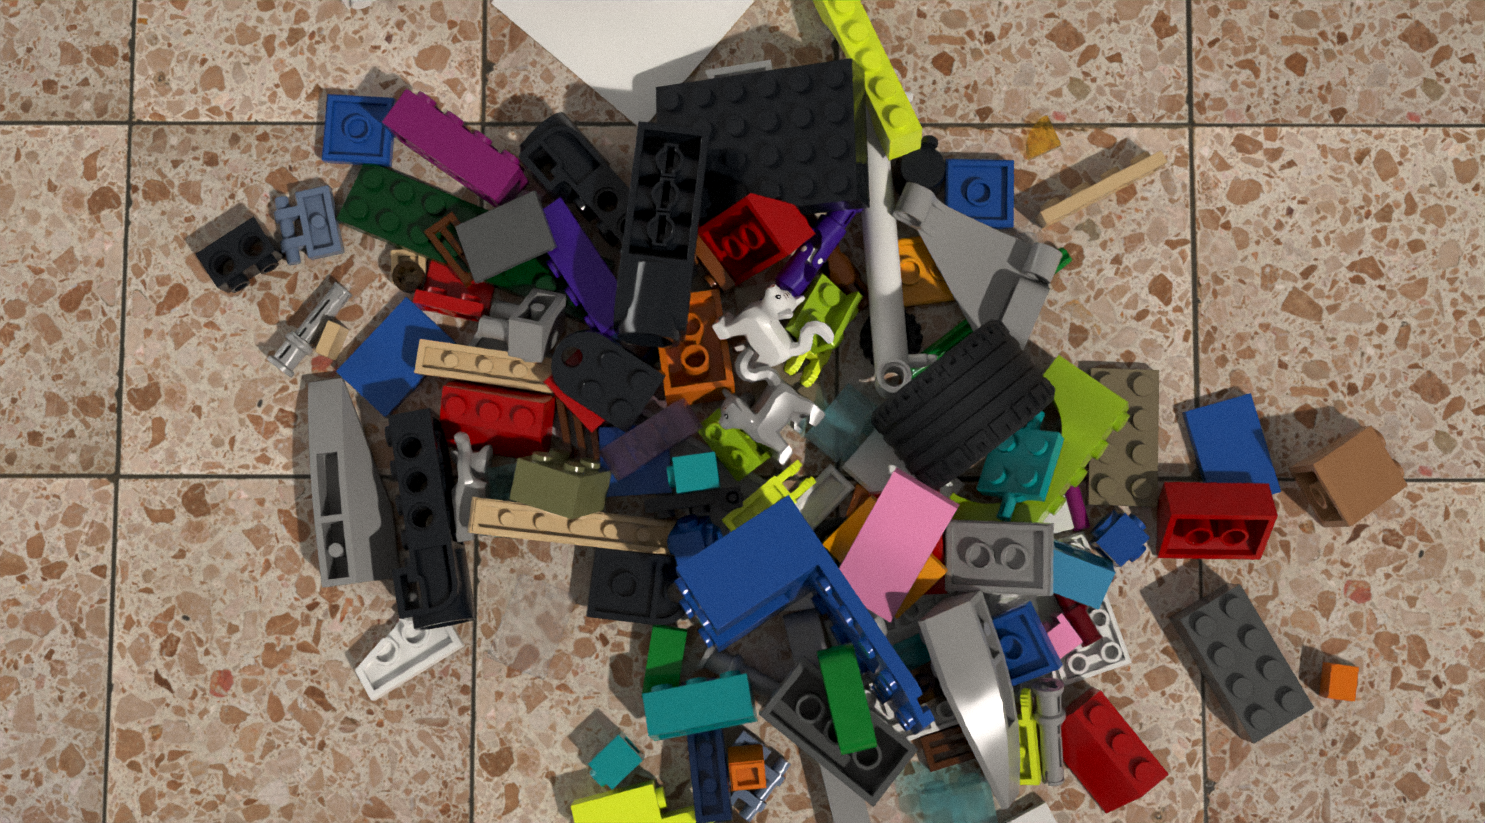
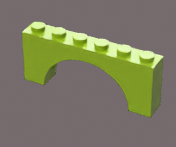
M1060 355L1056 357L1043 374V377H1046L1055 388V396L1052 403L1061 418L1064 442L1045 502L1027 500L1016 503L1011 517L1013 522L1043 523L1050 513L1055 516L1066 502V498L1063 495L1072 485L1076 488L1082 482L1088 472L1084 469L1092 457L1095 460L1101 457L1109 445L1105 440L1113 430L1119 432L1130 417L1127 414L1129 410L1128 401ZM952 493L949 499L959 504L952 519L1002 521L996 517L1001 502L993 504L977 503L966 500L955 493Z

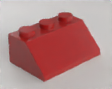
M750 193L699 227L698 235L735 282L736 286L789 256L815 234L808 224L806 217L800 213L794 204Z
M453 380L443 385L439 419L447 445L458 448L454 442V435L462 431L468 434L472 450H481L486 445H492L493 454L517 459L530 456L534 451L549 452L556 396Z
M1164 482L1157 507V558L1261 560L1278 517L1269 483Z
M1091 686L1064 709L1066 711V719L1061 724L1063 761L1106 814L1143 797L1169 775L1101 690Z

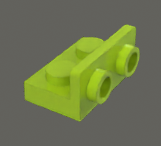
M822 273L814 277L804 294L805 300L798 305L785 327L787 331L799 340L800 330L807 322L820 321L830 326L834 333V341L828 344L819 334H814L810 350L814 355L826 350H834L841 344L844 339L843 332L848 323L856 317L859 311L857 306L863 297L858 291L849 295L844 294Z
M718 408L699 424L696 430L712 451L716 453V456L734 479L740 481L772 457V454L769 452L770 447L752 440L742 429H723L718 423L721 417V409Z

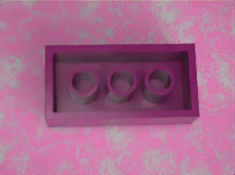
M406 88L382 121L398 141L495 208L514 200L520 191L525 190L529 184L524 175L525 168L519 164L521 161L505 149L499 153L491 145L493 142L478 130H475L473 134L470 133V130L464 126V122L458 116L448 110L443 114L435 106L437 103L421 91L415 95Z

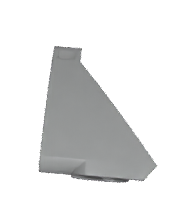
M907 182L892 215L897 220L918 231L973 332L991 319L1000 320L1010 331L1009 334L1012 337L1014 336L1019 342V347L1024 350L1048 295L1049 285L1063 254L1049 245L1038 242L1031 245L946 206L928 188L916 183Z

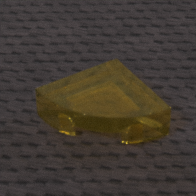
M1048 115L1040 118L1028 134L1026 153L1029 161L1062 145Z

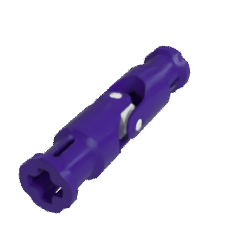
M864 208L827 212L825 215L821 214L812 226L815 234L798 247L775 277V284L780 289L789 291L793 297L801 296L816 272L846 234L845 228L856 213H861ZM821 243L819 250L813 248L814 246Z

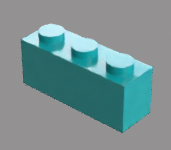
M739 670L721 673L720 679L707 681L706 677L688 679L685 681V686L672 688V684L656 685L651 688L652 692L642 694L648 736L654 741L758 721L751 679L747 673L741 674Z

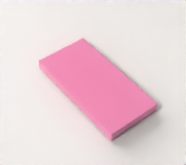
M898 468L893 471L839 568L864 606L888 622H891L959 507L958 503Z

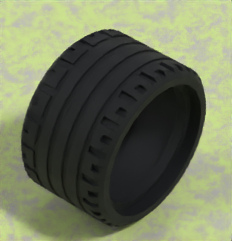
M991 319L872 412L871 424L879 434L881 433L884 436L883 439L888 446L895 450L894 453L899 460L906 464V469L911 475L913 474L916 477L915 479L934 490L940 489L977 463L1054 400V386L1046 377H1043V372L1037 365L1031 362V357L1025 350L1023 351L1019 347V342L1014 336L1012 337L1009 334L1010 331L1000 320Z

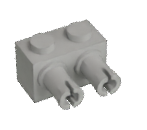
M533 288L520 305L496 299L492 304L490 316L483 315L479 320L478 336L507 342L508 356L521 358L525 362L542 363L565 331L566 294Z

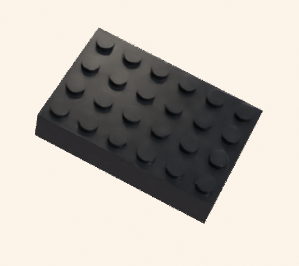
M852 58L656 87L657 124L710 130L699 227L750 193L794 204L803 215L870 208L865 70Z

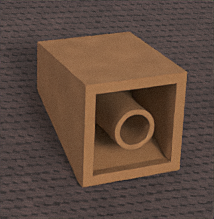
M1372 425L1356 428L1288 468L1323 527H1350L1408 486L1403 478L1405 475L1403 468L1395 459L1390 457L1385 448L1386 441L1383 435L1378 430L1373 429Z

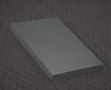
M535 190L455 226L475 283L483 282L557 248L538 193Z

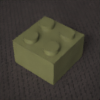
M550 448L549 452L534 451L530 456L518 458L509 499L569 519L579 518L604 510L612 470L600 467L601 462L592 458L583 457L580 460L569 458L570 452L563 449Z

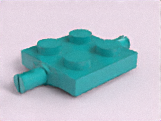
M1043 411L1031 419L1026 427L1020 428L987 455L976 489L982 495L995 496L1002 499L998 514L996 515L1002 521H1011L1015 505L1018 502L1027 500L1045 502L1064 438L1059 432L1040 430L1045 416Z

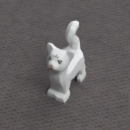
M771 284L766 288L765 296L762 300L750 303L736 316L730 312L725 313L717 318L712 325L719 339H727L738 335L745 336L746 340L740 342L735 349L737 352H742L746 349L753 351V355L748 363V366L752 369L762 366L773 367L785 362L792 356L805 354L811 350L814 334H819L828 344L834 341V333L830 326L824 322L811 321L801 328L799 342H794L779 320L792 318L793 310L805 300L804 295L793 297L789 291L780 289L776 284Z

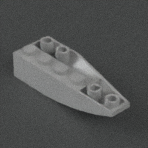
M343 378L308 382L310 475L322 588L392 579V570L400 568L394 511Z
M982 590L943 598L918 621L919 636L921 641L927 646L931 657L933 675L938 678L942 691L991 787V791L1003 810L1008 809L1019 795V724L1014 691L1005 655Z

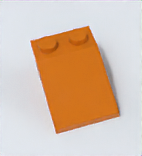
M719 289L691 293L685 342L680 341L678 346L671 349L658 348L661 370L666 374L663 384L667 408L725 400L726 397L722 393L724 388L735 394L727 339H719L712 328L715 320L723 315Z

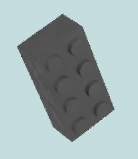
M1227 583L1169 617L1241 739L1254 744L1314 708L1241 584Z
M804 655L800 657L759 710V715L873 807L918 751L914 743L869 708L877 747L841 756L821 670Z

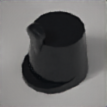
M932 135L923 136L920 149L898 158L893 169L892 179L895 191L900 196L907 182L924 186L931 190L935 196L939 194L945 178V162L942 155L935 149L938 147V139Z

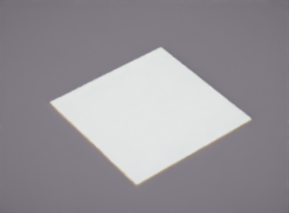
M493 0L491 4L638 127V121L649 123L657 114L656 87L684 83L756 0Z

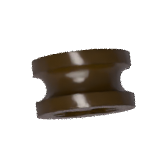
M409 260L402 261L393 269V282L404 293L412 294L415 293L416 289L422 290L424 287L426 274L417 263ZM406 270L411 273L415 270L417 271V275H414L417 280L412 285L409 282L404 284L401 282V280L405 279L402 274Z

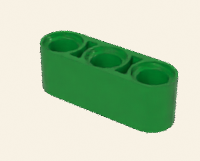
M853 643L817 650L818 662L841 756L877 747Z

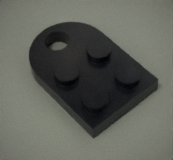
M579 330L567 335L556 347L551 362L553 379L564 394L626 434L666 376L664 372L618 342L595 330ZM571 346L578 348L582 352V361L577 365L565 363L562 358L564 349Z
M595 547L586 617L649 625H668L678 621L685 615V612L679 602H672L667 596L668 587L679 578L676 572V567L678 566L676 559L663 555Z

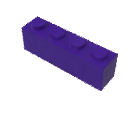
M560 197L543 209L557 248L553 249V251L547 252L551 258L546 263L557 279L563 275L569 284V287L564 290L574 305L577 307L582 304L588 315L583 318L589 328L611 337L615 334L613 321L618 280L569 207Z

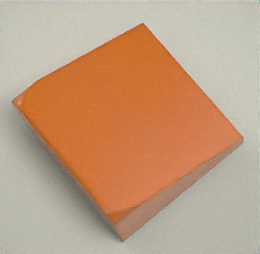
M1323 662L1319 696L1355 702L1359 667Z
M762 744L729 747L728 763L731 791L767 788Z

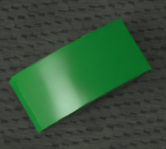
M653 625L642 694L652 692L651 688L656 685L672 684V688L679 686L687 629Z

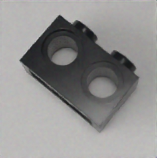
M254 216L196 253V256L216 287L227 293H236L243 290L250 284V279L259 273L266 274L274 270L279 265L278 261L286 257L281 252L280 247L265 224ZM262 241L263 249L261 253L257 256H252L251 249L253 245ZM229 260H233V270L229 274L224 275V264Z

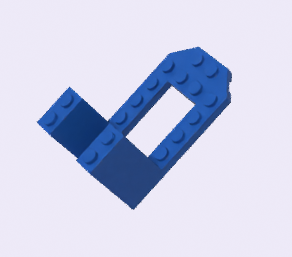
M789 495L676 567L679 578L674 583L683 597L678 602L687 617L690 619L695 616L702 626L697 631L708 648L714 645L718 653L812 592L814 596L810 599L815 609L821 616L827 614L833 623V626L830 627L831 632L841 645L853 643L860 674L867 673L874 684L870 687L872 693L881 705L884 703L888 704L901 727L906 732L910 730L916 735L935 721L930 708L927 705L921 708L917 700L923 694L918 683Z

